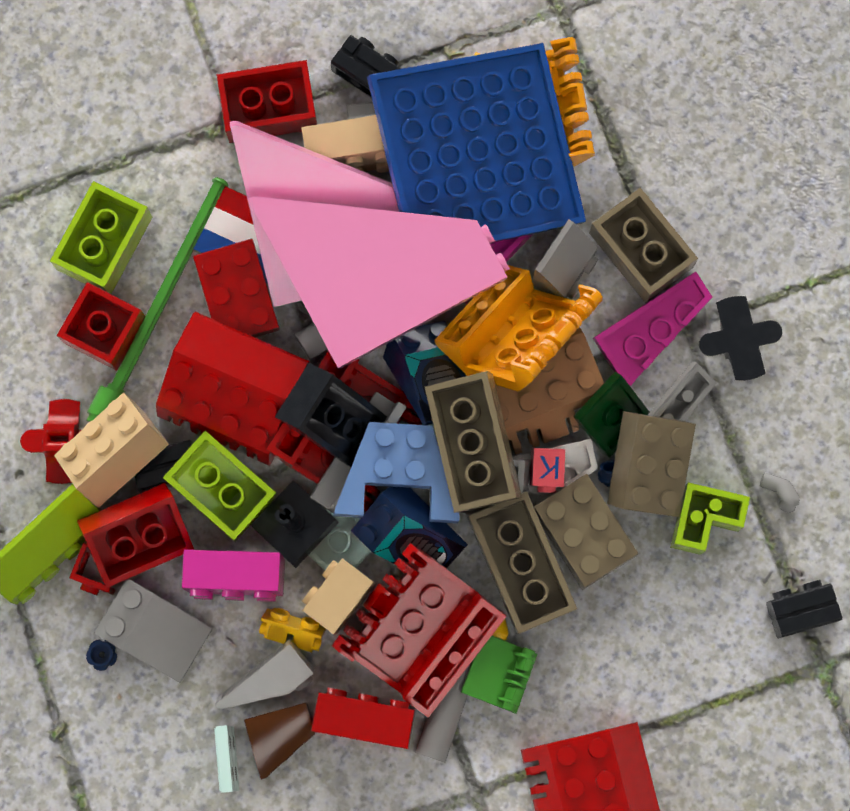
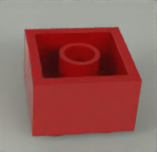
M87 282L59 330L57 337L71 348L117 371L145 315L141 309Z

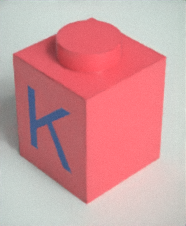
M531 448L530 485L537 486V492L556 493V487H564L565 449Z

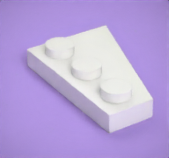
M591 438L551 447V449H565L564 487L585 474L589 475L598 469ZM531 452L513 456V458L531 460ZM529 481V491L527 492L533 506L555 494L537 492V486H531ZM556 487V492L560 491L564 487Z

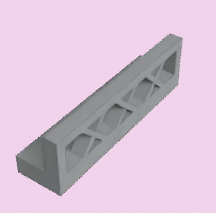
M378 392L374 393L369 403L387 416L384 423H397L406 409V406L402 403H393ZM334 457L309 498L334 513L351 468Z

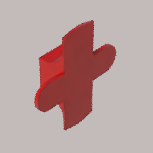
M71 399L49 401L47 424H43V429L27 430L21 436L20 443L25 451L45 454L46 482L55 484L72 483L54 455L64 444L81 431L79 430V401Z

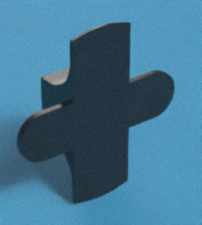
M733 296L716 302L721 328L720 331L707 333L701 337L699 341L700 351L706 356L724 354L725 359H729L735 380H752L766 374L759 346L776 343L782 337V327L780 324L773 320L753 324L746 296Z

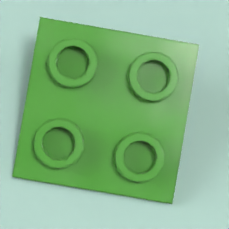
M491 636L471 662L461 693L517 714L537 654L531 649L521 648Z

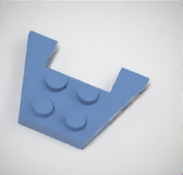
M369 422L335 507L334 516L363 518L365 485L430 489L429 522L458 523L460 516L459 513H454L433 426Z

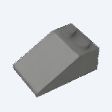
M127 579L94 633L181 683L213 628L134 581Z

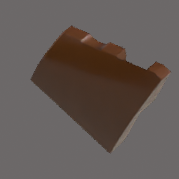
M306 702L244 719L261 779L270 776L277 767L315 735V732L311 731L313 722L308 703Z

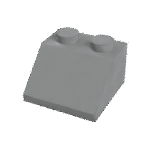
M568 219L535 269L532 283L534 287L542 292L573 299L579 291L578 286L582 285L578 282L584 272L589 275L598 261V258L594 257L598 247L571 220Z

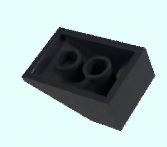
M311 363L307 365L275 416L288 427L350 468L368 423H384L387 418L384 413L335 375Z

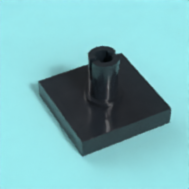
M293 480L259 515L251 526L281 553L288 562L297 568L339 522L320 504L309 498L310 495Z

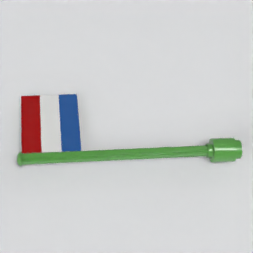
M219 177L212 179L213 184L112 383H108L107 387H99L87 411L89 414L87 422L94 420L113 400H116L123 392L125 393L123 389L193 251L201 254L253 239L266 284L268 285L247 196L229 188L228 183L224 179Z

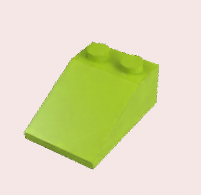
M206 431L201 434L163 477L234 542L241 537L277 496L273 489Z

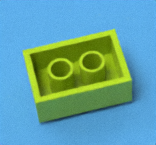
M93 181L50 262L57 271L84 284L88 282L112 294L153 216L147 206Z

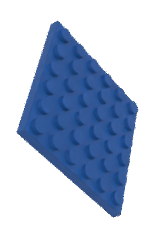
M544 43L376 73L367 77L399 212L477 220L480 227L485 224L487 225L495 240L494 242L563 228L568 219L576 225L586 222L572 160L569 157L570 151Z

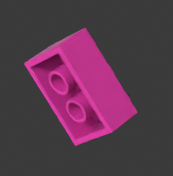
M184 549L182 589L189 592L190 596L194 597V599L213 600V594H222L225 600L244 601V595H253L257 601L275 602L276 596L284 595L285 558L278 552Z

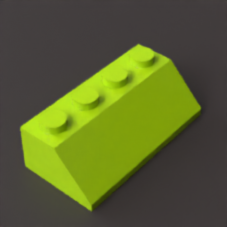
M73 484L0 550V594L10 603L17 605L19 602L24 604L29 601L37 592L34 588L43 580L45 582L51 580L60 571L58 566L65 559L71 560L79 554L85 539L77 521L99 512L101 509L80 493Z

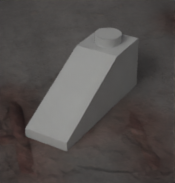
M289 639L218 696L215 706L220 710L286 695L295 688L301 691L312 682L313 678L311 675L314 674V666L295 643Z

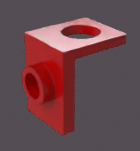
M83 543L69 578L82 583L80 589L97 596L99 590L114 595L116 589L112 587L106 588L104 584L82 576L91 554L87 544Z

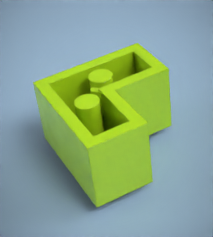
M688 482L685 485L680 517L676 519L670 548L701 555L706 551L711 526L739 532L744 528L750 497Z

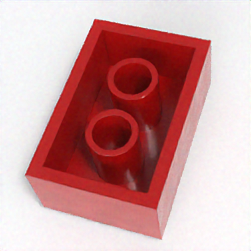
M307 60L216 74L225 132L229 143H234L230 128V122L238 121L273 136L302 132L301 127L317 125Z
M253 239L193 256L211 319L255 338L280 331Z
M165 483L77 521L106 588L184 554V549L194 550L175 499Z
M328 687L326 693L318 692L311 731L409 749L415 717V710L409 709V702L391 699L390 705L378 703L379 698L377 696L359 693L358 699L348 698V692Z

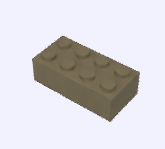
M485 371L426 386L425 391L454 513L522 498L493 374Z
M527 491L521 493L522 498L495 504L467 517L516 634L523 633L577 609Z

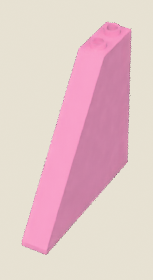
M238 121L230 122L247 199L257 196L399 212L391 182ZM248 201L273 307L302 301Z
M257 196L248 199L338 368L345 367L507 279L505 272L510 269L502 253L495 255L490 246L495 240L487 225L485 224L480 227L477 220Z

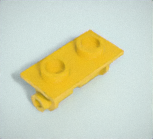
M267 608L260 620L262 623L259 634H263L265 639L282 644L287 641L288 634L294 635L292 641L299 649L312 653L313 650L319 652L322 644L321 638L326 628L311 617L299 618L290 615L289 611L282 608Z

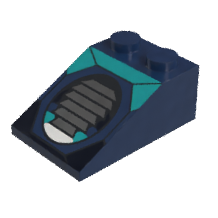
M445 320L419 326L387 343L383 359L423 425L433 424L425 387L467 376L435 344L434 340L448 326Z
M388 487L365 512L363 518L351 530L372 553L393 564L398 558L403 559L407 563L409 562L402 553L412 543L448 568L468 546L447 523L429 522L430 506L411 488Z

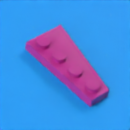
M694 272L593 337V340L613 371L621 374L631 386L664 348L675 339L676 335L711 300L712 295L697 272Z

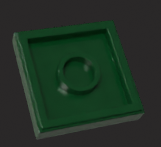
M614 372L573 417L600 451L610 458L617 450L623 411L648 415L650 411L623 376Z

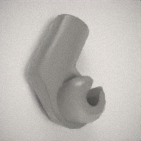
M764 472L760 481V487L777 492L781 499L779 508L787 513L794 512L796 506L799 505L800 497L792 483L787 479Z

